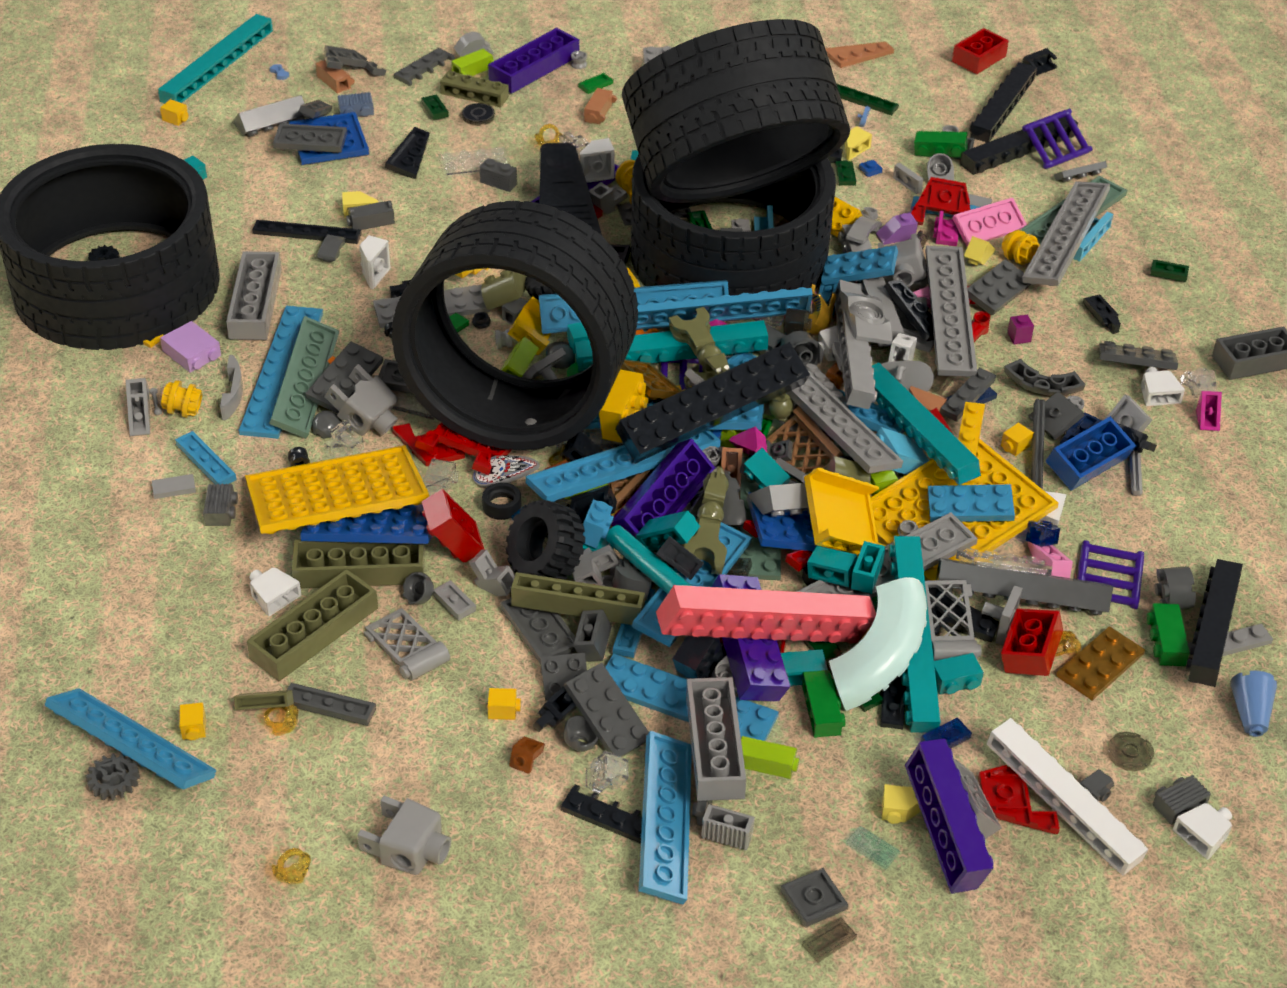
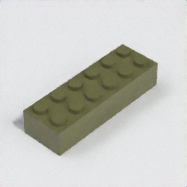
M294 540L292 575L294 579L300 582V588H321L346 569L370 586L403 585L406 577L414 572L424 573V544Z
M346 569L248 639L249 659L276 680L281 681L377 610V591Z

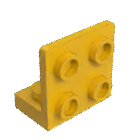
M835 197L831 234L838 238L842 225L854 224L859 217L863 216L861 211Z

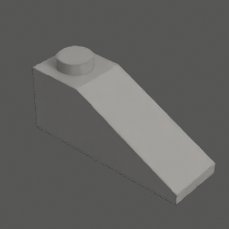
M146 378L125 380L130 436L149 435L150 396Z

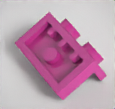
M940 211L939 217L935 218L933 238H936V244L957 247L959 231L952 219H943L944 211Z

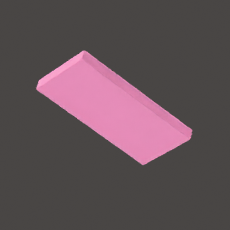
M1013 197L955 214L952 217L967 247L972 236L990 241L1006 236L1009 232L1020 230L1027 225Z

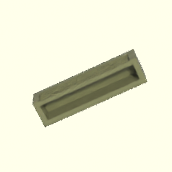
M292 690L243 693L234 696L235 710L289 707L294 704Z

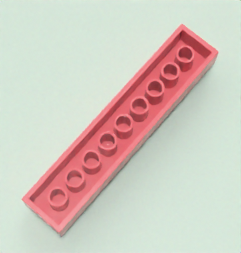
M674 585L657 609L656 615L662 635L731 637L734 639L752 638L755 640L824 641L831 643L848 642L853 644L857 643L871 627L876 612L870 596Z

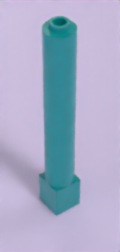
M616 525L608 530L606 541L667 594L674 585L692 586L622 526Z

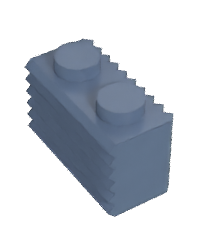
M370 92L337 96L340 114L356 112L357 117L374 115Z

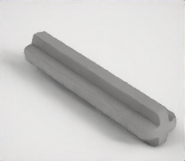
M1132 451L1129 455L1131 494L1133 496H1141L1143 494L1140 453Z

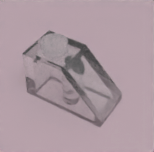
M438 459L431 460L423 479L429 492V497L442 488L446 492L451 490L453 484L458 482L459 471H456V462Z

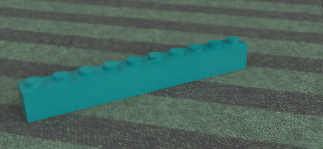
M259 14L253 15L158 89L160 102L165 104L171 99L183 103L272 33V19Z
M764 320L711 326L710 334L715 342V346L725 355L768 350V332ZM671 331L635 335L625 360L657 363L697 358V356L687 343L675 340ZM589 340L575 342L578 372L585 370L593 364Z
M879 362L872 365V368H874L873 379L876 381V402L881 409L887 412L891 419L893 418L900 428L906 431L909 438H913L918 447L923 448L928 457L933 458L940 469L943 468L948 477L953 479L958 485L981 476L979 459Z
M894 536L893 544L889 545V557L893 558V562L890 565L891 575H894L895 580L905 577L920 580L926 595L920 536ZM928 604L926 609L927 623L922 634V642L917 653H914L910 659L909 666L901 675L902 686L906 687V691L903 693V703L908 707V711L905 712V723L910 726V733H938L941 723Z

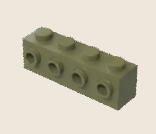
M448 71L440 81L441 94L500 108L509 98L508 84L490 81L485 78Z

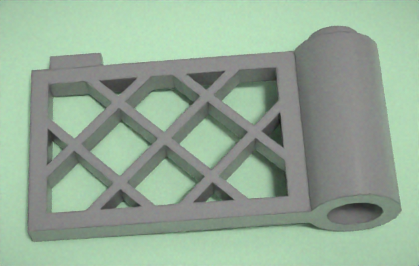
M966 580L925 581L934 661L974 653L976 659L981 657V645L977 644L974 638L969 598H972L971 584H967ZM929 587L938 588L942 594L936 599L929 593ZM952 587H961L962 595L959 598L949 592ZM944 595L954 601L950 608L940 602ZM957 604L965 610V614L961 618L951 611ZM935 605L945 612L940 618L932 613V608ZM947 615L957 621L952 628L942 621ZM938 624L948 632L945 636H935L934 629ZM959 624L967 629V636H960L954 631Z
M403 608L365 627L364 636L370 642L375 641L400 666L399 671L404 679L408 678L410 681H413L450 660V654L446 646L441 641L436 642ZM400 616L404 618V623H393V620ZM379 627L386 628L385 633H376L374 630ZM401 629V633L393 634L390 633V630ZM406 630H415V631H416V634H415V635L405 634V631H406ZM387 640H398L397 645L387 644ZM402 641H413L412 646L401 645ZM418 641L429 643L425 646H417ZM399 651L410 652L409 655L403 658L398 655Z

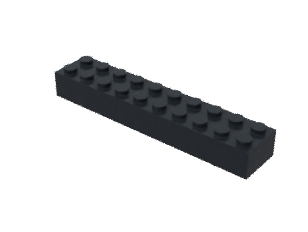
M788 342L621 419L615 430L636 464L679 442L696 436L804 385L810 373L792 344Z

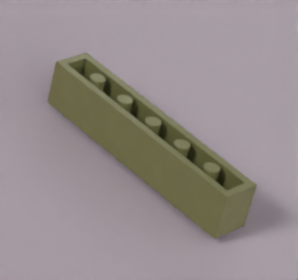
M516 572L511 587L512 606L581 617L582 611L603 609L610 622L632 625L634 619L645 607V592Z

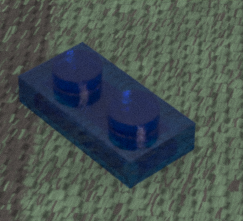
M957 717L922 735L921 742L946 739L948 747L953 748L971 739L972 732Z

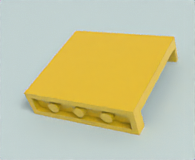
M816 468L804 476L815 545L857 554V557L864 541L886 546L878 542L870 494L879 490V486L859 481L852 477H846L839 473L830 472L823 468Z

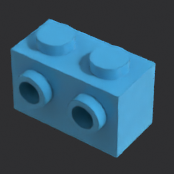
M593 499L583 523L585 530L583 532V536H585L584 544L597 549L600 539L606 538L614 516L610 515L613 509L612 506Z

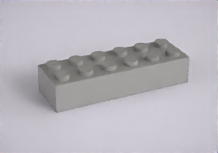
M242 252L226 321L229 339L267 340L282 271L280 252Z
M733 677L687 679L686 701L697 801L745 799L746 774Z

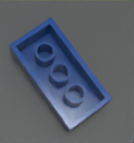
M1110 416L1055 447L1046 459V462L1072 491L1127 459L1136 445Z

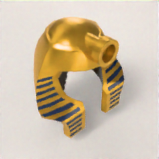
M814 284L810 288H812V302L815 305V311L810 307L809 313L795 317L792 323L793 328L799 327L808 334L813 335L819 334L820 331L829 327L836 301V294L832 292L829 302L826 304L820 294H815L816 285Z

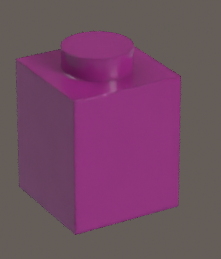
M1028 314L1010 317L1007 334L1013 345L1030 343L1032 341L1034 324Z

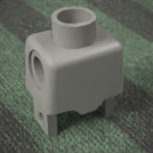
M916 233L911 234L912 239L888 245L889 247L897 246L898 255L894 275L883 276L885 283L901 280L907 287H910L914 282L926 278V259ZM883 242L878 243V248L885 247Z
M358 364L349 375V378L356 383L354 386L355 392L350 398L335 384L329 388L324 397L339 411L337 416L357 434L363 436L374 428L383 436L398 421V418L391 412L397 402V396L378 375L373 378Z
M387 796L382 797L380 800L382 815L393 819L382 837L362 829L358 833L360 850L380 857L382 865L413 875H418L428 860L439 865L442 864L451 847V837L442 834L441 815L437 811L409 798L402 803Z

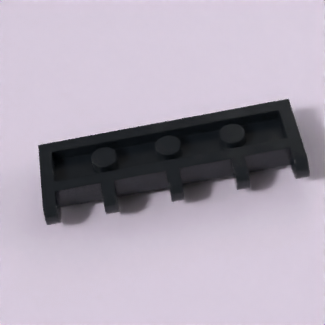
M575 784L561 805V811L641 844L642 818L640 817V810L636 809L631 814L619 809L620 802L614 801L612 805L597 800L599 794L593 792L590 797L579 792V785Z

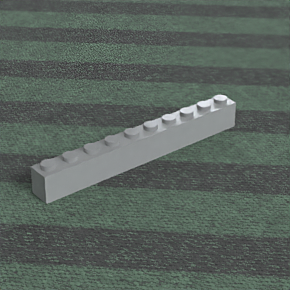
M842 225L841 232L838 233V242H841L843 253L872 249L869 239L864 244L846 239L852 225ZM877 277L853 281V283L861 285V291L864 295L876 296L883 302L884 316L891 323L892 341L899 333L903 334L904 330L892 299L884 288L886 284L884 278ZM877 343L879 347L891 346L888 344Z
M839 280L834 292L836 294L835 312L846 404L869 410L871 403H874L877 398V391H875L876 381L873 379L874 368H872V357H870L871 346H869L868 341L855 340L839 296L840 291L857 294L864 293L861 291L860 284Z

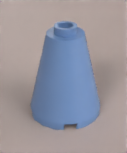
M1250 671V675L1245 676L1242 673H1238L1232 677L1230 686L1244 731L1253 737L1262 736L1268 731L1277 690V680H1274L1272 674L1264 671Z

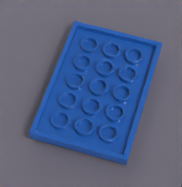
M422 504L407 505L401 509H386L380 513H366L355 518L345 517L335 522L325 521L317 525H305L300 533L301 541L429 544L431 535L426 528L428 522L422 514L424 510Z

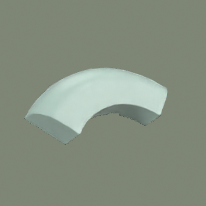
M905 577L876 586L878 608L869 631L851 650L829 661L838 693L846 711L868 702L880 690L883 689L885 691L891 681L897 676L900 677L909 666V661L914 653H917L922 642L924 627H926L927 600L923 584L920 580Z

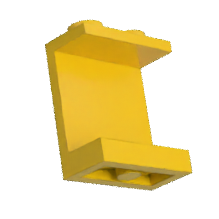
M532 296L523 306L507 334L518 342L523 337H526L539 347L536 355H539L547 347L551 333L542 334L540 304Z

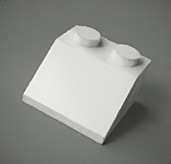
M609 138L592 140L580 152V162L586 183L614 179L615 150Z
M368 235L361 242L359 251L361 252L362 273L370 289H374L391 269L388 240Z

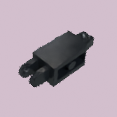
M564 686L538 712L541 717L533 725L538 732L548 724L551 728H555L578 708Z

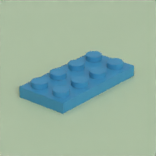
M885 246L883 248L828 256L821 281L823 285L837 284L839 280L850 282L894 275L898 255L897 246Z
M1011 484L928 486L930 522L950 512L961 522L1014 521L1015 513Z

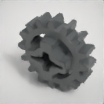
M112 753L111 758L108 759L104 755L102 756L103 761L95 760V767L88 768L89 774L86 775L89 790L93 791L95 797L101 794L102 800L111 796L112 801H114L118 795L121 798H125L124 793H132V786H138L137 779H140L137 763H133V759L130 757L125 759V756L122 754L116 757L115 753Z

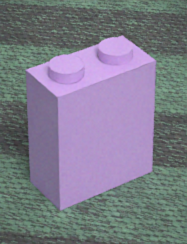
M193 321L160 337L162 351L189 373L200 369L203 365L221 356L219 342Z

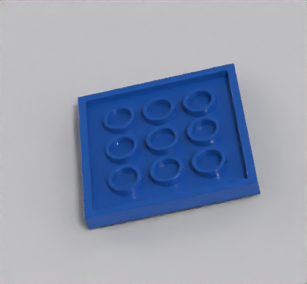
M356 112L289 122V124L347 127V136L342 153L298 151L302 165L369 155V148Z
M748 492L747 502L761 546L806 551L815 550L818 545H815L811 518L807 511H802V514L793 516L786 512L783 516L772 517L771 514H762L749 498V494L752 492Z

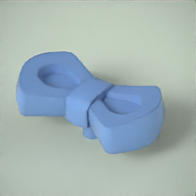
M275 64L270 67V72L276 73L278 80H285L289 77V72L284 71L281 64Z
M865 107L863 115L858 114L857 117L861 118L859 126H865L870 107Z

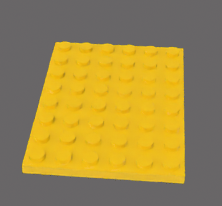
M979 439L976 455L979 459L981 476L961 485L1011 484L1015 518L1014 521L962 522L978 538L977 544L949 558L950 560L975 563L1058 508V501L981 439ZM931 459L871 497L877 537L882 544L888 545L893 542L894 536H899L898 527L905 520L914 521L918 528L931 523L928 486L958 485L953 479L948 477L943 468L940 469L934 459ZM938 564L924 571L925 581L936 580Z
M406 445L245 475L261 534H274L284 529L294 530L299 526L317 525L325 521L335 522L341 518H355L362 514L380 513L391 508L401 509L412 504L421 505V501L429 497V492Z

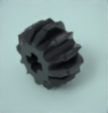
M98 246L91 249V252L88 253L89 261L120 258L119 252L113 246Z

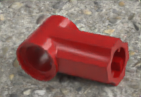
M979 311L974 314L971 321L974 342L981 335H985L989 331L990 315L987 312Z

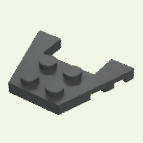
M325 45L324 55L328 68L341 70L344 65H349L355 69L359 67L366 68L372 75L385 76L386 69L377 68L378 64L367 61V57L353 49Z

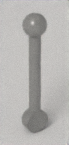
M151 388L149 391L153 396L155 405L154 414L161 415L162 410L159 408L156 395L158 393L157 388Z

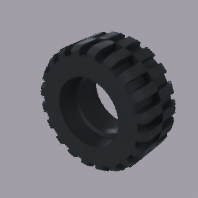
M546 500L533 501L519 510L520 513L515 515L513 524L509 526V536L506 537V542L508 543L506 554L509 555L507 560L515 574L518 572L565 580L567 575L570 576L575 571L574 568L579 565L581 561L579 560L580 556L584 553L583 543H585V536H583V532L585 530L583 524H580L582 521L572 508ZM548 533L547 545L542 553L543 542Z

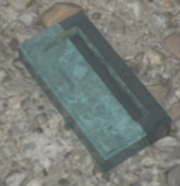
M859 826L846 841V845L885 870L900 853V850L862 826Z

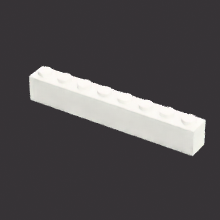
M1010 718L991 731L987 745L1120 874L1125 875L1144 859L1148 848L1144 846L1143 842L1136 838L1122 822H1119L1104 805H1101L1092 796L1090 791L1078 783L1073 775L1067 772L1053 756H1050L1036 740H1033L1021 725Z

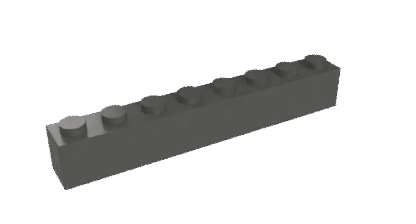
M939 558L935 580H966L967 584H971L972 595H974V592L983 593L982 596L988 598H995L996 595L1004 596V600L1009 599L1013 587L1017 586L1023 588L1020 599H1025V603L1038 605V602L1047 603L1046 606L1052 608H1059L1060 605L1068 606V610L1079 612L1083 608L1089 609V613L1102 615V612H1109L1113 593V586L1110 584ZM952 587L949 591L952 592L953 588L961 589V587Z

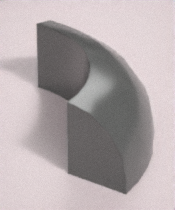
M1022 359L1004 366V372L1015 383L1041 395L1053 396L1056 392L1062 395H1069L1082 391L1086 385L1075 371L1066 374H1052L1051 377L1039 374V371L1028 366Z
M724 470L725 476L729 481V488L725 495L723 505L724 519L722 523L730 527L743 526L746 516L744 500L739 499L740 486L736 478H731V472Z

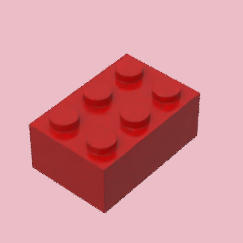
M983 28L954 45L952 62L978 74L1006 57L1009 40Z
M443 488L421 501L424 509L422 514L428 522L426 526L428 532L432 537L436 536L440 544L444 548L447 547L455 559L459 558L465 563L473 559L481 550H485L476 521Z
M1016 609L1001 652L1005 673L1049 676L1063 633L1060 611Z

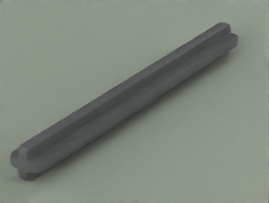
M1036 399L1033 406L1034 434L1032 439L1031 481L1043 489L1045 401L1043 399Z

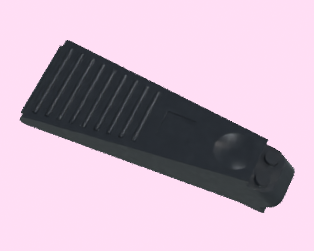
M569 142L543 144L539 150V204L549 205L560 211L563 210L584 221L594 231L602 235L576 146Z

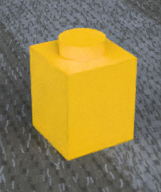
M170 99L160 107L162 121L179 126L189 118L186 104Z
M1018 422L1003 433L1001 447L1016 457L1031 446L1034 432Z
M489 688L488 719L516 720V712H521V698H517V690L511 688Z
M203 703L180 705L182 740H197L206 737V714Z

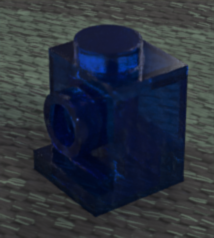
M1030 520L1025 541L1040 547L1058 544L1061 528L1053 525L1050 521L1041 520L1040 523Z

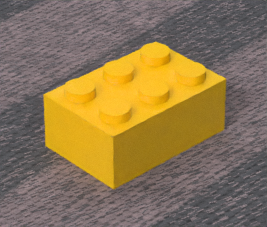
M620 369L605 404L599 412L603 439L623 443L615 430L619 421L647 407L646 383L642 373Z

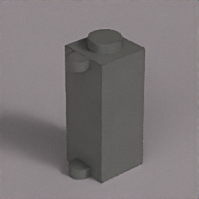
M384 201L348 208V216H346L347 225L351 226L352 229L364 230L395 224L392 202Z

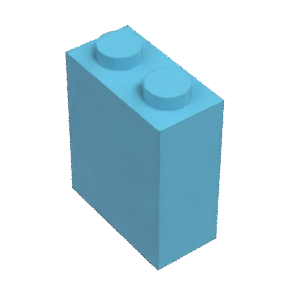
M883 427L875 434L903 460L902 468L892 469L893 471L907 475L930 461L923 449L918 447L916 441L907 435Z

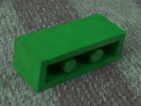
M917 131L914 140V154L923 157H932L939 153L949 157H962V152L966 151L968 147L967 132Z
M1153 603L1151 612L1147 613V624L1151 625L1150 640L1155 643L1153 648L1154 657L1158 658L1159 666H1186L1190 651L1179 604Z
M830 670L803 672L801 686L814 738L840 736L842 727L846 725L844 713L840 712L841 699L840 696H836L837 687L835 680L831 677Z

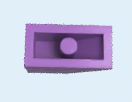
M911 213L896 215L876 233V236L884 245L912 239L911 234L917 232L918 222Z

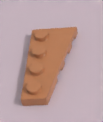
M886 41L825 48L828 57L839 68L894 53V48Z

